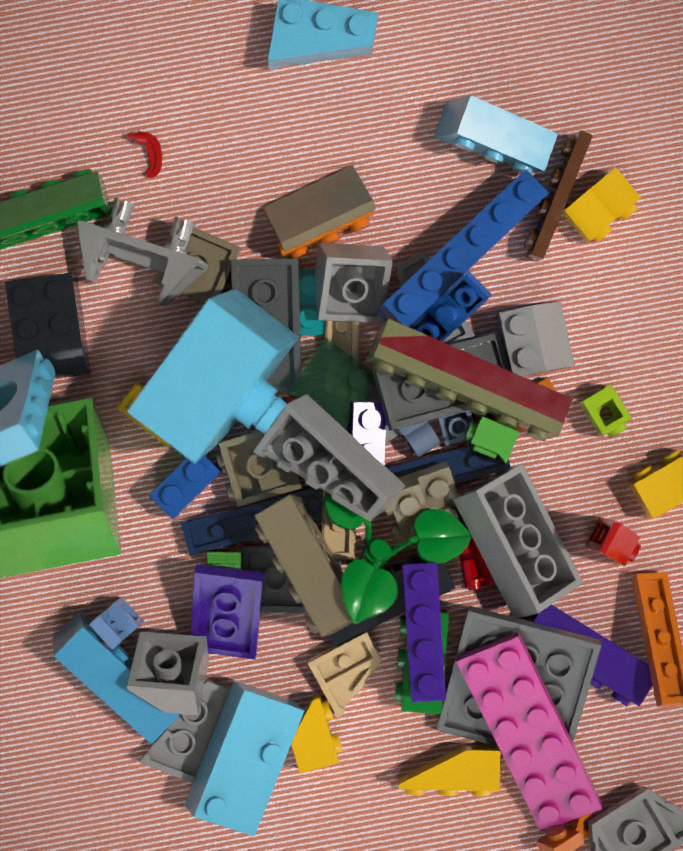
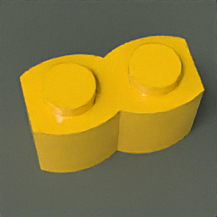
M615 167L566 208L562 214L587 243L593 238L598 243L613 231L610 224L620 217L622 221H625L639 209L635 203L641 197Z

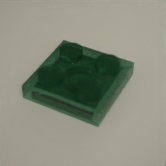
M325 339L287 395L294 400L306 394L309 395L345 429L350 422V402H364L376 382L371 369L328 339Z

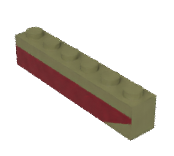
M389 318L380 324L366 360L375 364L373 368L380 373L390 376L396 373L405 377L404 382L410 386L424 389V386L436 391L435 395L443 400L454 402L456 399L467 404V410L479 415L489 413L498 417V423L509 428H516L517 425L528 430L527 435L539 441H546V439L560 435L573 400L566 395Z

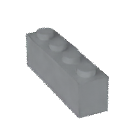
M307 394L286 405L253 451L262 458L267 456L278 463L277 466L284 471H292L306 479L305 483L314 489L321 488L332 495L333 500L368 521L385 511L406 486Z

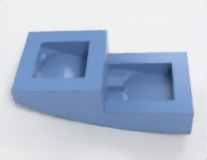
M121 597L89 625L113 650L140 626L144 620Z

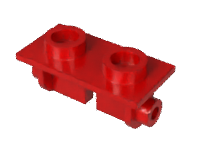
M462 523V525L468 530L466 524ZM471 536L467 548L459 555L465 589L476 590L484 586L496 585Z

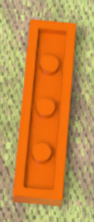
M667 572L635 574L631 579L657 708L683 706V648Z

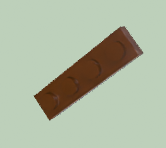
M580 130L573 137L568 136L561 151V155L565 156L561 168L556 167L549 180V186L553 187L549 198H544L537 210L536 216L540 217L536 230L532 228L525 240L524 247L528 248L525 257L536 262L544 259L593 135Z

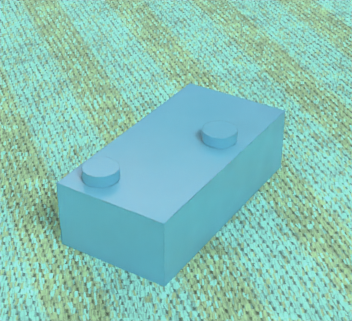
M234 680L184 804L191 815L200 820L255 836L305 710L291 699Z

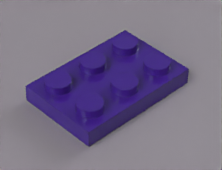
M196 565L191 635L206 636L208 653L256 660L264 573Z

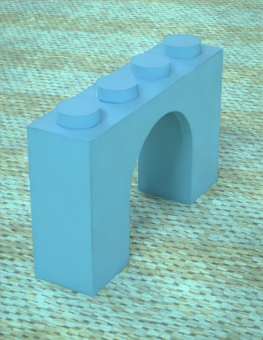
M38 349L0 365V466L39 449L49 399L52 393L55 370L52 363L48 359H44Z

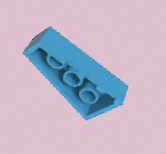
M79 610L52 638L53 656L152 744L180 714L164 713L127 689L133 663L129 654L119 645L112 650L89 625L92 621Z

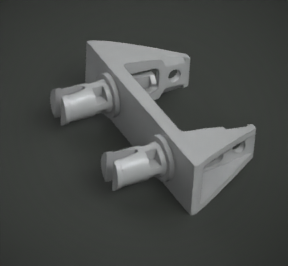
M114 198L108 222L106 225H102V227L78 220L86 279L93 283H98L97 279L101 268L105 266L109 255L112 254L119 259L164 273L161 282L162 289L156 302L162 306H167L209 267L201 259L189 256L185 252L193 227H195V223L185 220L184 222L179 217H174V223L166 245L158 246L127 236L128 234L125 231L135 204L126 200L123 202L119 198Z

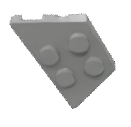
M645 786L588 821L590 851H672L683 844V810Z

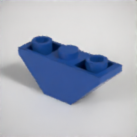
M468 270L409 328L443 342L483 305L492 294Z

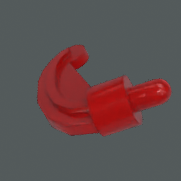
M129 132L127 134L129 139L136 140V144L146 146L151 168L146 170V176L148 178L156 177L161 170L163 156L159 141L148 132Z

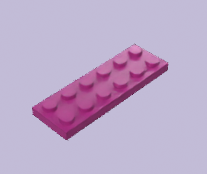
M516 632L458 655L456 663L540 831L601 810L602 801L520 633Z

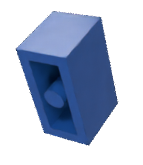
M207 455L203 456L196 463L186 458L149 496L172 519H175L223 471Z

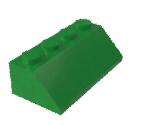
M85 169L72 174L73 179L64 182H60V179L47 181L41 184L42 189L31 193L27 189L11 193L9 200L0 202V250L77 226L78 220L90 222L110 215L112 206L103 178L99 172Z

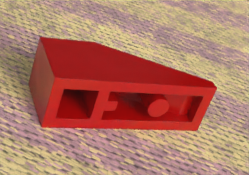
M600 517L585 547L620 565L626 566L628 561L632 563L640 551L641 545L638 544L640 536L615 520Z

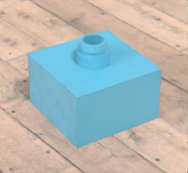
M237 289L212 297L206 302L127 412L193 463H196L221 443L237 421L247 428L255 425L257 430L266 434L287 405L280 397L277 398L275 396L278 390L270 385L267 380L299 339V336Z

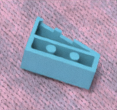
M278 0L268 55L269 70L295 64L305 65L315 61L329 59L332 61L372 55L378 12L310 0Z
M469 95L446 102L434 138L464 150L483 155L489 161L513 166L512 170L521 174L527 169L532 174L545 171L558 133Z

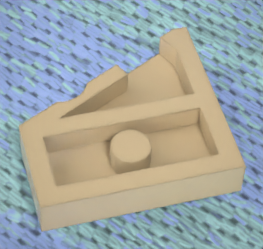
M367 631L307 659L310 669L337 718L342 716L345 712V707L355 693H359L365 685L366 678L376 670L382 661Z

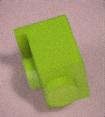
M612 384L604 386L578 402L599 436L608 434L609 438L618 435L627 429L625 422L632 419ZM603 407L608 408L611 412L607 420L602 419L599 414Z

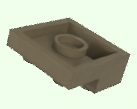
M261 431L219 443L220 450L216 451L221 470L226 469L230 482L226 483L229 499L231 502L236 501L238 507L303 488L299 475L292 471L286 472L277 466L278 463L267 456L262 458L253 452L265 436Z
M447 461L398 478L406 486L386 509L387 515L394 514L397 523L391 526L398 544L412 536H417L413 528L414 522L423 511L428 509L445 510L456 517L461 523H465L453 501L459 494ZM418 542L407 546V551L416 548Z

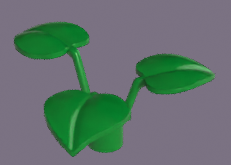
M325 491V510L329 519L336 526L352 530L358 528L362 523L365 525L363 542L366 546L360 553L359 559L354 560L345 568L341 578L342 600L353 624L383 613L394 603L397 596L396 581L390 572L382 569L390 559V556H394L407 546L418 542L417 551L422 560L429 563H445L459 556L470 542V532L451 513L442 509H428L423 511L414 522L413 528L417 536H412L397 546L390 548L386 541L371 538V521L332 499V495Z

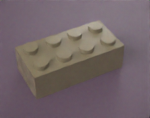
M289 495L254 515L258 521L255 529L264 543L269 541L275 554L271 555L272 560L279 572H286L291 584L288 585V589L297 603L302 602L308 612L305 615V619L314 634L319 632L321 637L332 635L351 624L352 621L346 612L341 594L343 571L302 497Z

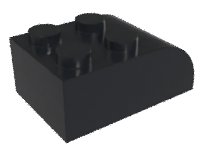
M71 272L5 282L16 358L38 349L43 358L48 359L52 363L55 370L54 379L91 374L78 276Z

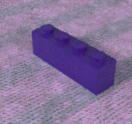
M401 562L410 698L412 703L446 700L437 562Z
M552 604L531 616L529 620L531 622L600 639L602 646L590 684L598 689L604 684L613 690L611 697L628 707L630 702H633L640 707L653 686L647 663Z

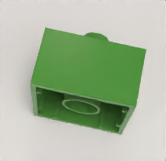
M92 398L48 406L39 449L0 466V578L121 555L110 442Z

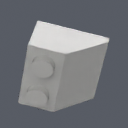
M319 243L315 267L318 320L383 322L384 318L377 310L387 300L393 262L383 246Z
M561 301L531 305L499 312L496 315L510 372L526 377L575 366Z
M140 631L127 689L164 713L198 715L209 665L206 636Z

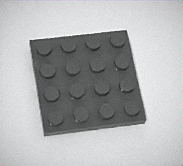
M469 606L446 691V700L443 702L442 714L439 717L437 731L498 746L456 663V658L458 655L519 632L573 742L602 641L589 636Z

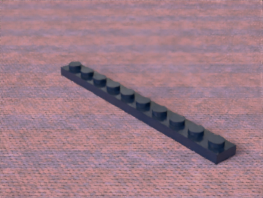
M473 445L387 469L399 478L447 461L454 482L458 484L505 471L511 468L509 459L507 463L503 464L497 456L495 459L473 451ZM312 488L289 494L302 497L315 522L322 520L323 489ZM289 495L182 523L189 555L192 556L258 538L259 535L255 529L258 521L254 515Z

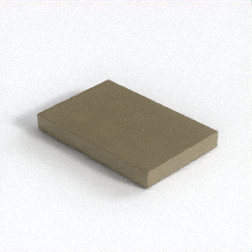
M353 165L263 207L284 251H288L377 209Z

